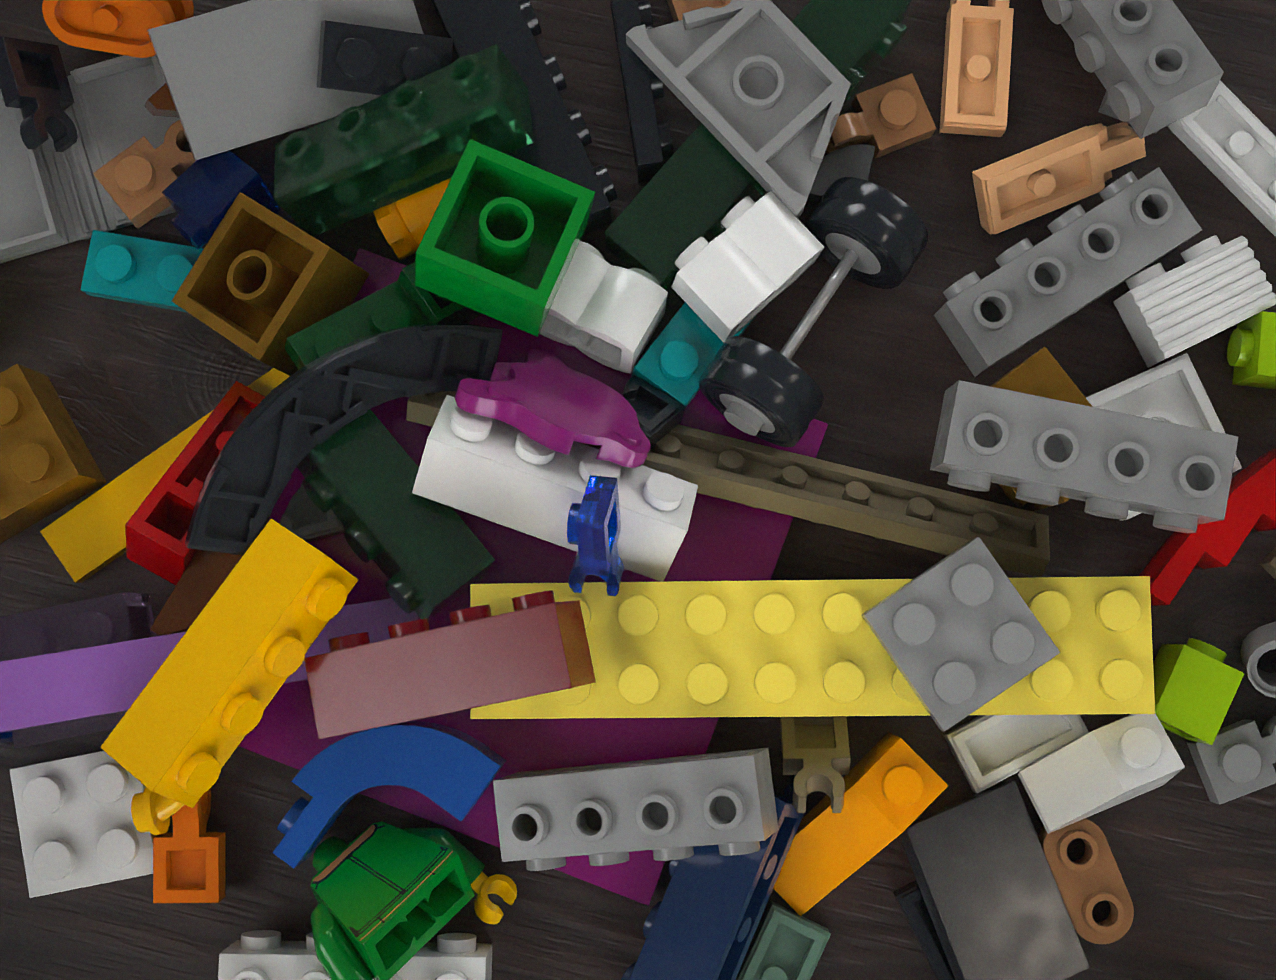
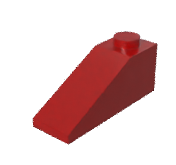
M238 381L233 384L125 524L127 559L177 585L198 550L187 548L185 540L193 509L206 477L226 442L246 416L265 396Z

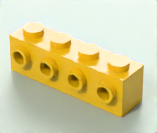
M271 518L100 748L152 792L193 808L201 796L215 784L222 767L246 734L258 725L265 708L286 679L300 667L307 650L331 618L340 612L346 602L347 595L358 582V579L326 554Z

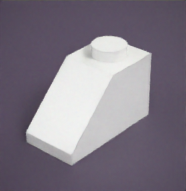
M1156 713L1132 714L1089 732L1020 771L1018 776L1049 834L1163 786L1185 766Z

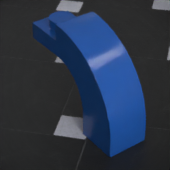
M407 721L363 730L349 735L318 753L291 781L313 798L309 802L305 798L300 797L283 817L277 830L285 836L275 848L273 854L293 869L310 858L351 800L361 791L375 786L398 785L416 790L438 804L459 821H462L472 810L507 760L479 740L462 731L442 724L425 721Z

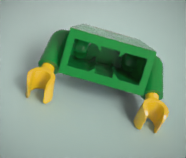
M381 821L371 824L350 844L340 837H329L317 847L312 861L313 867L318 871L310 884V888L318 902L310 917L316 956L332 980H390L475 896L473 891L477 893L474 901L476 915L487 924H498L504 914L498 905L490 901L488 894H497L507 904L513 905L517 897L516 884L506 875L495 874L488 877L482 871L485 864L448 830L441 827H405L400 829Z

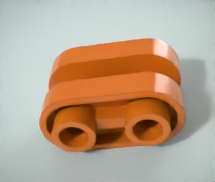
M43 0L42 12L50 31L59 40L70 46L137 58H148L156 54L147 30L193 17L194 3L193 0Z

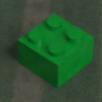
M470 139L416 251L415 286L538 337L587 226L595 191Z

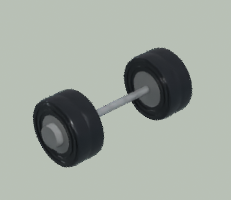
M842 177L835 180L828 187L820 203L815 206L807 219L805 227L824 246L820 255L834 266L835 270L780 353L755 340L733 336L722 344L714 360L701 375L699 388L702 394L724 415L728 422L744 433L782 447H793L801 440L808 429L809 423L814 420L824 401L823 393L816 382L803 369L791 361L802 341L846 275L872 287L881 289L896 288L906 279L914 263L926 248L928 232L917 213L892 192L864 179Z

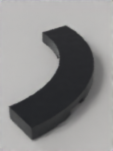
M429 323L399 327L357 339L329 351L300 368L274 388L246 416L224 445L206 477L194 506L185 540L187 548L244 555L266 526L277 500L292 478L290 475L318 443L321 445L343 426L367 413V410L387 401L404 396L411 397L434 392L457 391L460 381L466 378L490 381L497 362L503 330L465 323Z

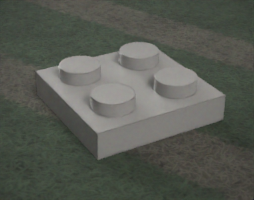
M980 537L973 538L861 614L938 728L944 732L1060 653Z

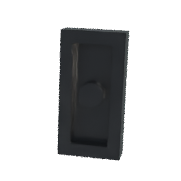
M327 20L321 21L317 88L448 104L453 38Z

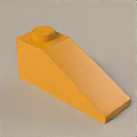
M888 732L849 771V775L843 777L845 793L841 813H832L831 799L826 795L801 820L773 888L800 917L902 834L949 786L901 737Z

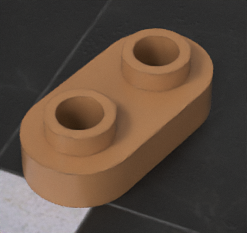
M1086 818L1049 834L1043 826L1038 839L1076 934L1095 944H1110L1121 939L1132 925L1134 907L1103 831L1094 822ZM1081 838L1085 844L1084 855L1076 861H1070L1067 856L1068 844L1074 839ZM1107 900L1110 904L1109 916L1104 921L1095 922L1092 917L1093 907L1098 902Z

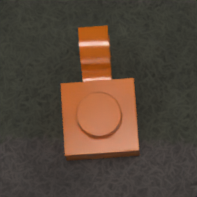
M211 788L201 796L193 808L184 805L178 812L172 815L173 832H166L153 837V903H219L226 897V832H206L211 810Z

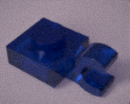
M590 475L582 503L573 502L570 506L567 521V540L569 544L578 545V553L574 558L568 578L569 586L574 593H582L587 575H596L607 583L606 590L608 596H616L618 594L624 573V564L619 557L617 548L621 523L618 480L615 477Z

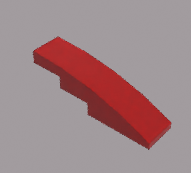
M1276 447L1261 455L1231 479L1224 520L1198 524L1196 533L1174 532L1163 543L1139 575L1150 576L1151 606L1169 605L1196 564L1202 569L1227 567L1252 528L1258 532L1276 529Z

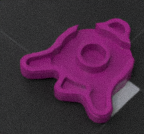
M529 350L524 363H496L490 381L472 378L463 379L460 381L455 395L456 404L460 409L510 424L530 439L565 455H569L574 441L601 445L596 459L635 468L645 462L650 451V442L641 430L637 414L628 400L603 382L566 366L558 356L547 350Z

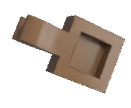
M913 73L856 94L851 103L855 113H846L838 117L826 153L829 154L845 146L868 142L869 145L875 146L874 157L876 159L930 138L937 128Z

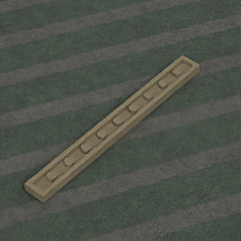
M442 391L409 397L406 420L433 427L446 395L455 397L457 391ZM679 424L650 449L645 462L642 464L643 466L668 473L676 478L698 485L697 493L870 535L878 539H886L934 551L942 555H950L973 538L980 537L999 566L1007 571L1042 577L1050 561L1049 516ZM585 444L596 449L601 447V445Z

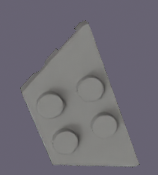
M731 0L729 4L721 8L707 6L683 13V18L680 21L646 30L645 24L629 30L626 33V44L752 177L767 192L772 191L798 218L804 210L851 83L771 0Z

